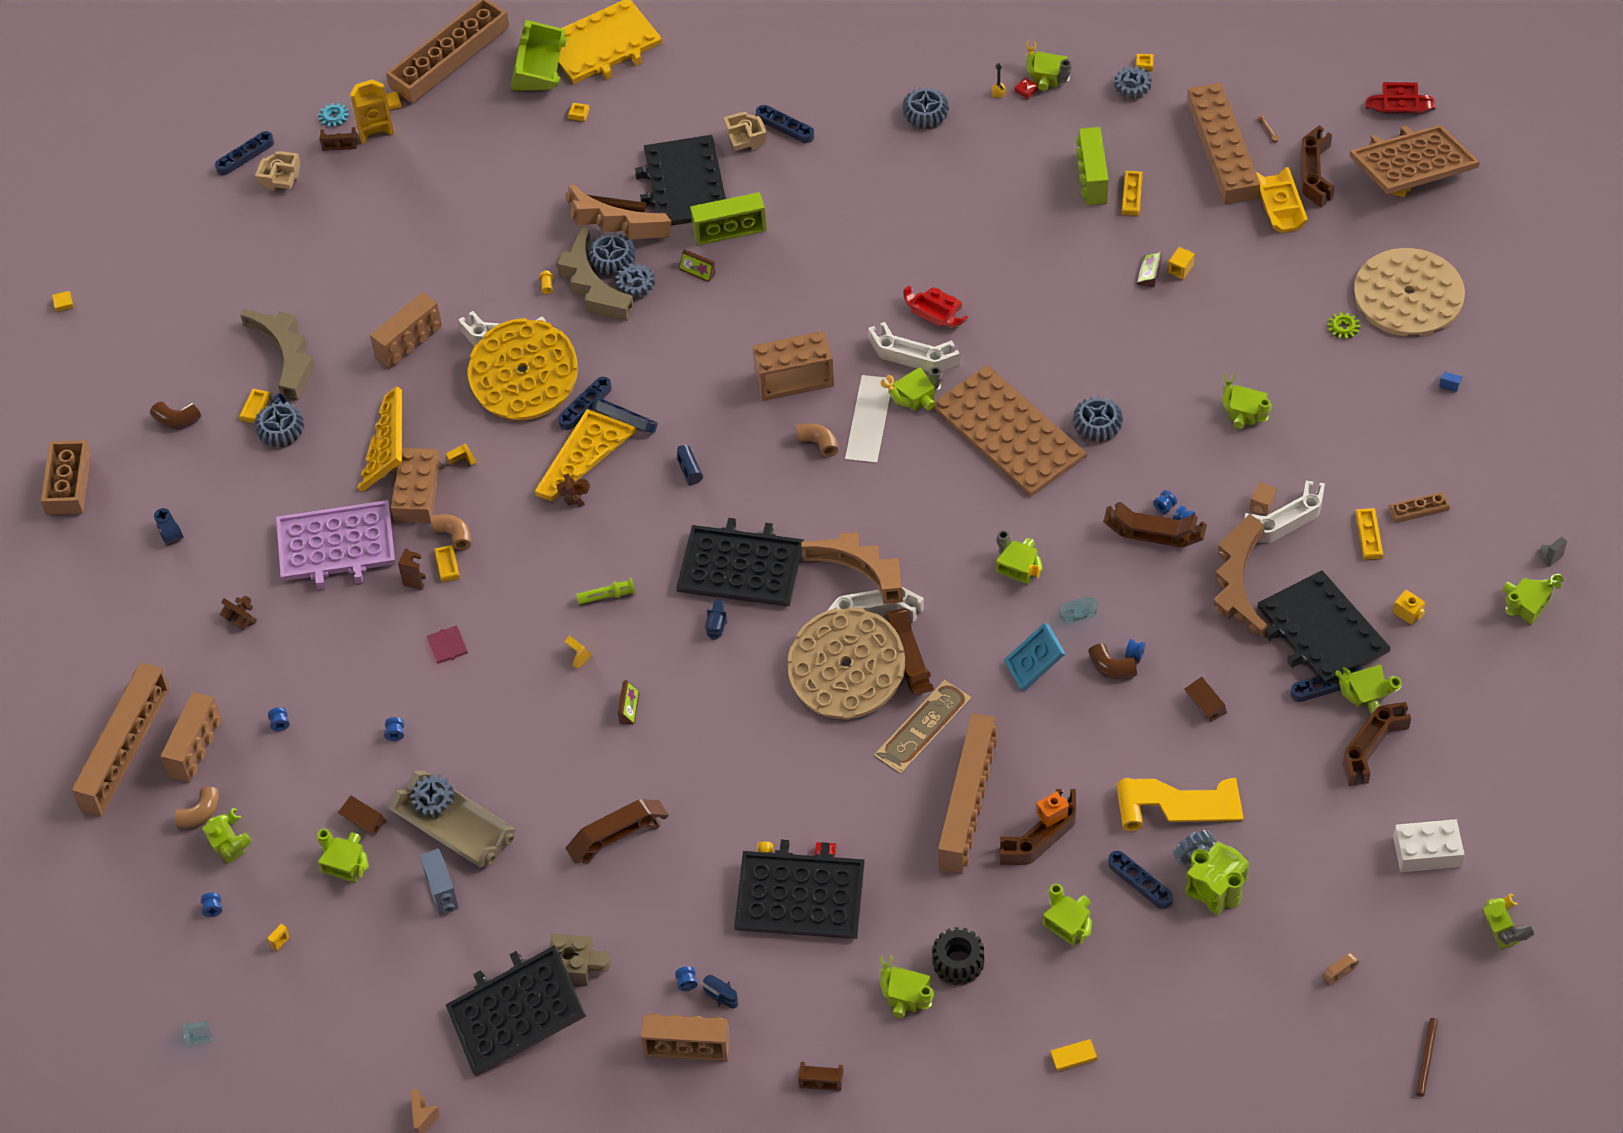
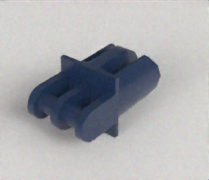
M721 599L714 601L712 610L707 609L705 628L707 635L713 640L721 637L725 624H727V615Z
M707 975L704 978V993L717 1001L718 1006L723 1003L732 1009L738 1007L737 992L731 988L730 981L725 983L713 975Z

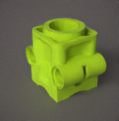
M1219 841L1208 852L1203 849L1195 850L1192 853L1190 870L1186 876L1185 894L1194 900L1203 902L1211 912L1219 916L1225 907L1236 908L1240 905L1243 884L1248 880L1250 864L1236 849L1226 846Z

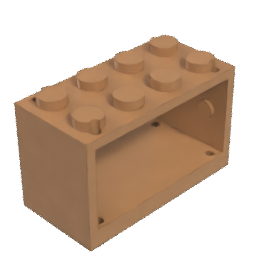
M824 331L752 345L754 373L762 401L834 386L833 358Z

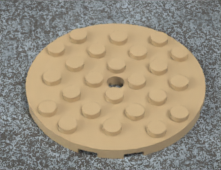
M1398 248L1373 256L1360 268L1355 280L1354 294L1359 311L1363 312L1366 319L1372 325L1398 336L1419 335L1421 337L1434 334V331L1441 328L1445 329L1456 320L1464 304L1465 288L1457 270L1442 257L1421 249ZM1412 289L1414 293L1407 294L1405 291Z
M858 607L838 610L835 608L812 618L797 633L788 654V675L799 699L814 712L834 719L859 718L881 708L897 691L905 670L904 649L896 630L880 615ZM844 659L852 661L850 667L841 666V662Z

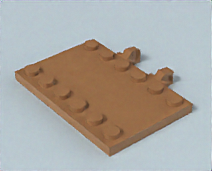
M1406 125L1400 128L1399 137L1383 141L1377 137V134L1371 135L1368 146L1350 150V157L1386 194L1479 168L1480 163L1442 125L1413 132Z

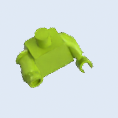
M1225 373L1224 381L1226 386H1223L1222 403L1225 411L1229 413V419L1234 421L1233 426L1237 429H1243L1245 424L1255 425L1256 422L1267 421L1269 418L1268 414L1272 409L1271 402L1267 399L1268 393L1235 384L1231 387V384L1235 381V375L1233 374V379L1228 381L1226 380L1227 373Z
M1557 573L1550 579L1545 580L1523 578L1517 586L1506 582L1502 589V592L1508 594L1506 597V613L1511 616L1518 614L1533 625L1551 600L1553 587L1560 589L1562 587L1560 582H1564V578L1561 574Z
M1381 664L1354 673L1343 667V675L1338 670L1335 672L1336 677L1340 678L1339 684L1342 695L1357 707L1367 705L1370 714L1380 706V700L1400 690L1402 684L1401 679L1396 676L1385 680Z
M235 808L227 815L223 814L210 818L202 828L214 850L228 864L245 853L244 849L248 848L249 844L252 843L251 838L246 832L236 836L228 824H235L241 817V815H235L237 812Z
M327 829L319 830L317 842L322 846V851L324 852L318 861L321 872L355 883L358 880V876L362 878L369 865L367 854L364 852L362 845L358 844L361 837L352 832L347 840L342 838L334 839Z
M1060 884L1051 885L1048 895L1052 908L1043 914V926L1072 946H1075L1078 940H1080V944H1083L1092 931L1090 911L1087 909L1091 901L1085 895H1081L1075 901L1069 896H1064V890Z
M883 954L880 957V962L883 965L880 972V987L883 996L888 999V1005L894 1007L892 1015L901 1019L904 1018L906 1011L917 1012L918 1008L923 1010L929 1009L932 1006V999L934 997V992L930 987V976L895 966L889 969V965L893 963V957L890 955V962L886 964L883 961Z

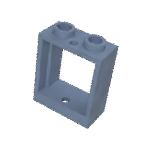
M436 849L421 854L420 859L439 915L451 913L458 909L455 891L440 850Z

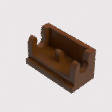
M352 127L351 133L326 135L325 129H321L320 143L322 151L357 149L358 134L356 127Z
M405 548L398 562L402 583L404 586L423 590L424 583H422V579H426V576L420 572V565L413 561V558L421 559V555Z
M1202 676L1184 688L1185 692L1188 693L1211 722L1227 713L1225 703Z
M352 795L349 796L338 812L340 816H343L372 835H376L387 822L381 813Z
M801 1062L798 1078L799 1088L842 1091L844 1067L843 1065H839L838 1068L806 1066L805 1062Z

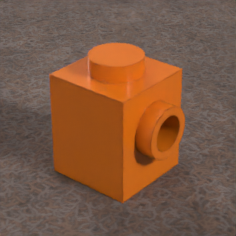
M1056 791L1036 802V814L1048 828L1068 817L1069 804L1066 798L1061 797Z

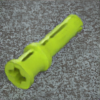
M632 577L627 581L619 583L615 581L610 586L576 593L578 604L581 605L610 597L618 599L620 596L630 593L634 595L636 593ZM604 592V594H601V595H597V596H593V597H589V598L587 597V596H590V595H594V594H598V593Z

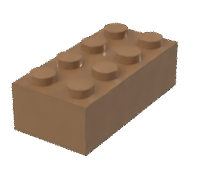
M422 292L372 332L370 339L375 358L390 369L395 364H398L408 353H411L419 344L425 342L430 335L437 332L442 326L438 303Z
M87 440L50 441L41 503L46 515L83 513L91 460V451Z
M402 448V462L398 466L391 504L394 522L431 523L441 467L438 449Z
M196 692L191 693L161 754L168 777L190 783L192 777L197 774L198 765L205 758L206 749L213 741L214 732L222 722V717L214 697Z
M657 1013L644 1015L641 1032L644 1057L728 1061L730 1046L728 1019L721 1017L703 1018L701 1016L682 1017L676 1014L661 1016Z

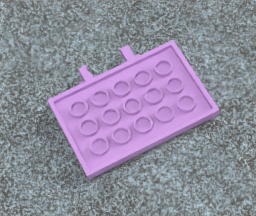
M389 500L276 517L282 581L311 577V580H316L317 589L320 590L325 589L324 578L329 577L328 574L349 571V574L354 573L355 584L363 583L362 573L367 572L366 569L396 564Z

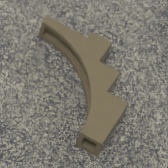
M582 226L580 233L576 234L575 243L570 247L569 252L563 251L561 257L557 259L556 267L558 268L559 276L571 278L570 285L572 286L573 293L585 296L584 303L586 304L587 312L628 321L634 308L632 296L609 287L593 272L587 261V250L591 241L590 228Z
M243 309L240 314L243 326L266 335L277 345L283 354V374L278 384L280 394L286 398L299 400L315 365L313 357L304 353L307 347L304 335L296 333L299 327L296 315L278 312L275 317L270 314L266 315L253 310Z

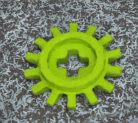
M1339 312V316L1333 314L1335 319L1329 318L1331 323H1327V326L1331 328H1328V331H1334L1332 333L1333 336L1339 333L1338 338H1341L1342 334H1344V337L1348 339V334L1354 337L1353 333H1359L1357 329L1361 325H1356L1360 322L1359 319L1354 321L1356 316L1353 315L1351 317L1349 313L1343 315L1342 312ZM1341 323H1345V325H1348L1346 329L1339 327L1341 326Z

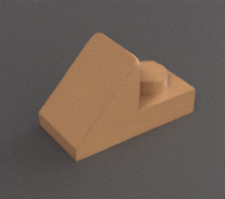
M419 1089L410 1090L415 1133H425L440 1116L438 1106L426 1107L425 1096L421 1097Z

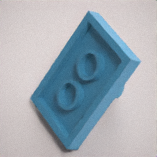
M1043 623L1010 653L1004 661L1020 690L1026 691L1066 653L1049 624Z

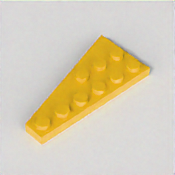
M395 386L383 397L379 411L381 418L374 428L377 430L376 436H372L365 459L368 461V464L361 473L364 478L357 487L361 492H364L379 479L384 478L393 468H397L402 462V389L398 386Z
M587 409L536 488L535 496L549 501L555 500L559 496L556 484L565 481L563 475L569 473L576 482L637 432L636 427Z

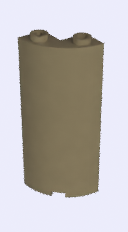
M424 770L413 771L406 789L394 791L387 807L388 809L478 867H483L487 864L491 865L506 845L508 846L513 842L515 827L454 789L452 791L455 797L451 798L454 803L453 805H447L449 811L442 810V816L439 813H435V818H432L430 813L427 817L423 815V811L418 813L417 807H414L412 804L414 800L410 797L411 794H414L412 787H418L416 781L423 782V776L429 779L431 774Z

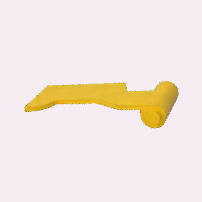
M1123 778L1116 784L1122 826L1126 831H1136L1142 828L1141 805H1159L1168 822L1244 820L1236 778L1221 781L1216 790H1178L1156 779Z

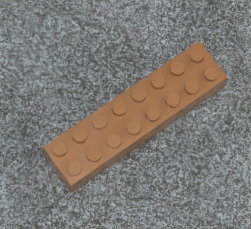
M478 0L386 72L389 88L395 92L397 91L399 95L414 103L509 27L507 12L489 0Z
M1222 82L1188 88L1187 105L1224 205L1259 199L1260 182Z
M140 662L138 668L134 670L130 683L125 686L121 700H118L114 713L107 720V726L100 733L95 748H92L87 763L82 766L79 778L72 785V792L80 811L103 816L170 690L161 667Z
M971 713L938 848L939 870L963 874L964 866L968 867L970 855H968L969 849L972 850L974 842L973 832L977 831V816L981 814L982 809L981 799L985 797L986 793L985 782L989 780L990 764L992 765L994 759L993 749L997 747L998 725H995V717Z

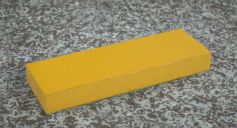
M1125 171L1121 215L1139 216L1143 172Z
M1375 508L1356 509L1355 515L1363 560L1383 559Z

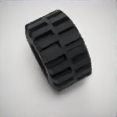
M954 927L952 931L949 928L945 934L943 932L940 933L939 939H935L932 947V962L935 973H938L940 979L945 978L947 983L952 981L953 985H958V982H962V985L967 984L968 980L970 982L974 981L975 976L979 977L981 970L984 968V944L981 943V938L979 936L975 937V932L971 931L969 933L967 928L959 930V927ZM955 951H962L967 953L969 957L963 961H954L948 955Z

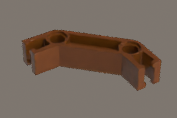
M1319 125L1302 138L1300 151L1302 193L1315 204L1323 207L1326 204V197H1328L1329 201L1333 199L1335 186L1321 177L1320 154L1331 147L1332 134L1328 132L1322 138L1324 128Z
M1122 502L1115 504V510L1112 506L1106 508L1103 523L1124 538L1175 547H1187L1204 540L1207 524L1202 521L1196 526L1198 519L1196 515L1175 520L1135 513Z
M901 608L886 612L887 621L896 630L902 642L905 654L904 676L910 691L914 695L934 691L933 684L929 681V677H931L930 671L925 667L912 631L908 610Z
M1407 702L1378 706L1347 746L1344 752L1343 767L1349 786L1357 785L1356 772H1353L1357 770L1361 771L1363 784H1368L1371 774L1367 762L1389 732L1409 729L1411 716L1406 714L1408 710Z
M1063 789L1055 790V792L1057 791L1060 796L1061 794H1063ZM1070 789L1068 802L1071 803H1068V817L1048 828L1040 820L1022 837H1000V865H1028L1033 863L1073 828L1076 823V789Z
M636 800L583 827L565 849L574 863H579L580 859H582V863L589 864L601 849L642 828L658 829L661 824L656 817L666 819L669 814L660 800Z

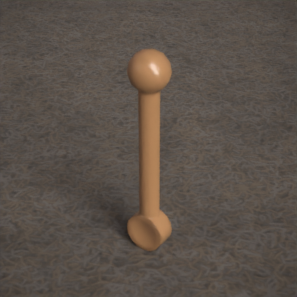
M1259 115L1258 119L1262 121L1272 136V142H1278L1279 137L1273 133L1265 121V116Z

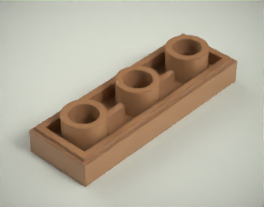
M1439 492L1390 504L1389 510L1394 522L1399 523L1450 510V505L1444 492Z

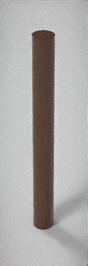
M1430 1018L1416 1091V1095L1420 1097L1425 1096L1438 1019Z

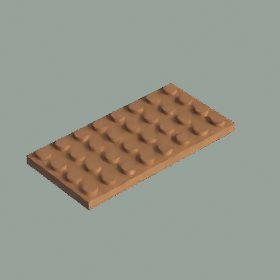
M985 365L934 401L933 410L1030 497L1087 457L1086 451L988 365Z

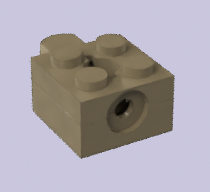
M551 933L549 948L554 945L558 948L573 984L588 985L590 971L606 972L610 968L611 961L608 952L594 950L592 937Z

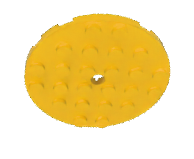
M520 318L503 322L486 332L471 352L468 380L475 398L489 412L505 419L530 420L552 412L567 399L576 383L578 361L571 341L561 330L559 331L552 324L542 320L535 321ZM526 366L528 369L523 373L518 371L519 367Z

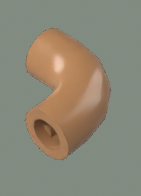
M815 423L795 425L798 443L816 442L819 445L821 455L825 457H831L838 453L837 441L833 433L825 426Z
M448 514L432 515L434 534L449 533L452 535V546L455 549L465 550L470 548V530L461 518Z
M203 787L199 790V800L195 806L188 809H177L175 814L177 829L196 827L208 821L216 812L219 802V790L214 787Z

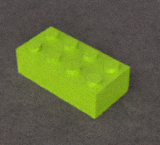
M1101 127L1079 128V136H1076V146H1079V148H1076L1075 152L1076 158L1080 160L1077 161L1078 172L1081 173L1079 174L1080 185L1083 186L1081 188L1082 198H1085L1086 205L1107 204L1108 173Z
M760 192L690 207L692 228L697 246L767 231L765 207Z

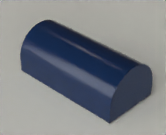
M678 446L676 459L688 485L691 486L699 483L703 479V474L690 446Z

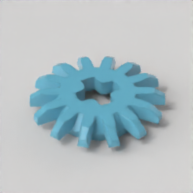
M331 103L330 106L325 105V109H320L322 113H318V116L321 117L319 121H323L322 124H327L328 127L332 123L336 127L337 122L342 125V121H347L346 117H349V113H347L349 110L345 109V105L340 107V103H337V105ZM335 113L336 118H333L331 114Z

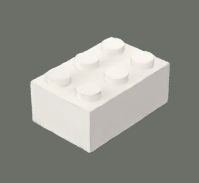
M1457 819L1395 825L1393 839L1400 872L1462 867L1464 850Z

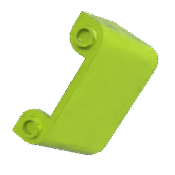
M525 20L518 44L510 90H552L555 86L558 87L560 77L557 76L561 48L565 47L567 37H564L565 29Z

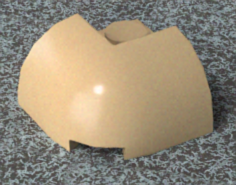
M741 112L723 117L726 132L734 151L748 147L753 151L761 147L766 141L767 132L759 116L756 117L747 114V112Z
M277 151L274 155L268 156L266 159L263 158L255 174L257 182L271 191H276L277 188L291 189L294 180H297L299 176V154Z

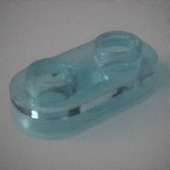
M1091 597L1066 602L1060 607V617L1065 622H1074L1093 617L1098 611V603Z

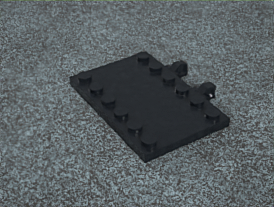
M713 135L644 145L647 165L635 168V175L637 180L639 178L650 180L652 191L643 195L640 194V201L645 202L646 205L655 206L656 213H665L671 220V226L692 223L691 206L726 199Z
M728 518L726 528L722 527L721 529L692 525L676 587L677 592L790 607L804 539L776 536V534H773V523L766 522L763 533L735 530V518Z
M1323 570L1258 602V609L1271 623V626L1265 630V637L1270 642L1271 639L1280 636L1284 638L1295 650V654L1292 656L1288 655V664L1292 668L1301 663L1303 665L1307 664L1324 685L1339 679L1335 675L1337 670L1342 675L1344 673L1343 667L1352 672L1390 652L1391 647Z
M781 839L780 850H775V853L743 851L734 929L739 931L858 939L865 859L834 857V854H830V843L821 842L820 855H795L789 853V840Z
M555 945L530 959H523L517 950L509 955L514 966L510 970L489 980L479 970L473 974L477 983L474 989L445 1004L472 1073L475 1076L586 1017L558 948Z

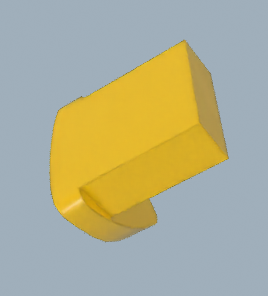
M466 443L445 454V461L448 466L463 458L471 466L476 463Z
M570 635L566 638L565 642L577 652L572 665L575 668H579L593 654Z

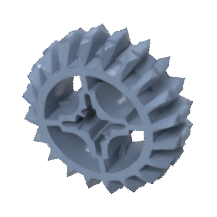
M926 86L925 89L919 87L917 91L913 89L912 93H908L907 97H904L902 110L906 121L910 122L911 126L916 124L917 128L923 126L925 129L926 126L932 128L933 125L938 126L939 122L943 123L948 116L949 105L944 93H941L940 90L935 91L934 87L928 89Z
M615 232L612 235L607 233L606 236L600 234L599 239L594 238V241L590 243L587 250V258L591 268H594L595 272L600 271L601 275L607 273L608 277L610 274L616 276L618 271H623V266L628 268L629 264L633 265L635 260V247L632 241L627 236L623 237L622 234L616 235Z
M1090 396L1089 400L1084 399L1082 403H1078L1077 408L1074 410L1072 421L1074 429H1077L1078 434H1082L1083 439L1089 437V441L1096 439L1098 443L1099 439L1106 441L1107 437L1112 439L1113 435L1118 434L1122 428L1123 416L1118 403L1114 404L1113 399L1107 401L1106 396L1103 399H1100L1099 396L1093 399Z
M281 401L278 404L272 402V406L266 405L265 410L260 409V414H256V420H254L255 432L260 441L262 440L264 444L269 443L271 447L275 444L278 448L281 444L286 446L288 442L293 443L294 439H299V434H303L305 426L304 417L299 408H296L294 404L290 405L288 402L282 404Z

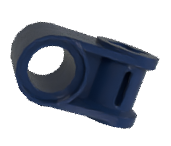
M166 508L156 510L154 519L164 543L168 545L184 538L179 525L175 522L170 511Z

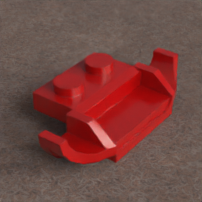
M1383 82L1382 94L1366 98L1365 109L1372 108L1381 113L1420 114L1431 108L1435 109V99L1428 95H1418V82Z
M910 286L903 289L904 300L911 308V312L939 327L944 325L956 327L968 319L966 315L961 319L955 317L956 312L962 308L963 302L957 300L954 296L942 292L938 288L932 287L926 292H919L916 295L912 293Z

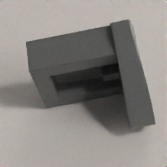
M1561 536L1552 545H1541V557L1548 566L1554 564L1564 555L1567 545L1565 538Z

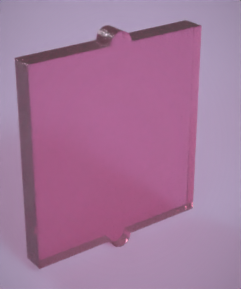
M457 625L445 630L440 629L439 632L427 636L438 664L450 659L454 660L456 657L468 653Z

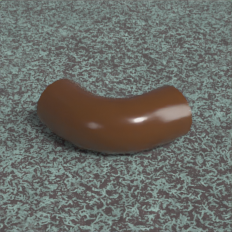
M160 401L154 404L150 410V415L157 422L171 428L185 427L202 417L200 411L192 402L181 409L173 410Z
M1102 643L1089 648L1088 653L1092 663L1103 675L1114 679L1137 676L1133 657L1119 660L1114 659L1109 654L1106 644Z

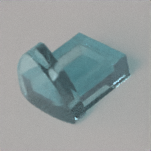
M208 1020L189 1024V1022L182 1023L183 1040L187 1047L212 1041Z

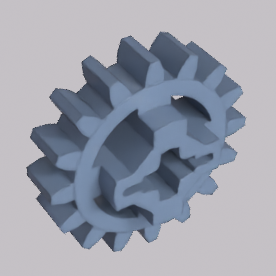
M1129 66V69L1123 67V72L1118 70L1117 75L1114 77V87L1116 92H1121V96L1126 94L1128 99L1130 96L1136 99L1137 95L1143 97V93L1148 94V89H1151L1152 77H1149V72L1145 73L1144 68L1139 70V66H1136L1135 69L1132 66Z
M630 263L628 268L623 266V271H618V276H616L617 289L622 293L625 292V294L632 295V298L635 295L641 298L643 293L648 295V290L652 291L653 285H655L654 272H651V268L646 269L645 264L640 267L639 263H636L635 266Z
M431 774L429 779L423 776L424 781L420 782L417 780L418 787H412L414 794L410 795L411 799L414 800L412 804L414 807H417L418 813L423 811L425 817L429 813L432 818H435V813H439L442 816V810L449 811L447 805H453L454 803L451 799L455 797L452 791L454 788L452 784H449L448 779L445 778L443 780L441 775L435 778Z
M1202 830L1200 833L1193 832L1179 842V845L1176 846L1177 849L1173 850V856L1179 865H1186L1188 862L1191 864V856L1195 850L1203 849L1208 852L1216 840L1209 830Z

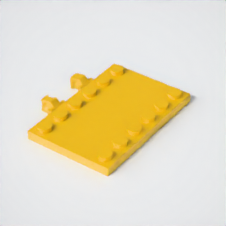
M622 0L561 28L565 29L564 37H567L565 47L561 48L558 65L573 84L597 73H601L607 80L612 77L610 67L629 58L636 66L642 64L640 54L662 44V38L631 0Z

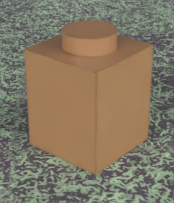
M1259 482L1251 497L1250 510L1267 516L1276 499L1277 488Z

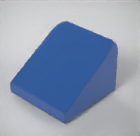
M1444 371L1439 387L1457 392L1462 376Z

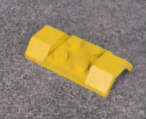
M372 79L355 84L350 97L361 144L366 142L369 135L381 131L393 135L394 129L384 84Z
M1285 167L1278 175L1263 177L1256 172L1260 182L1259 194L1273 229L1279 233L1298 231L1308 222V218L1289 167Z

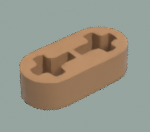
M1349 953L1328 967L1322 974V977L1329 985L1334 984L1354 970L1359 964V960L1352 953Z

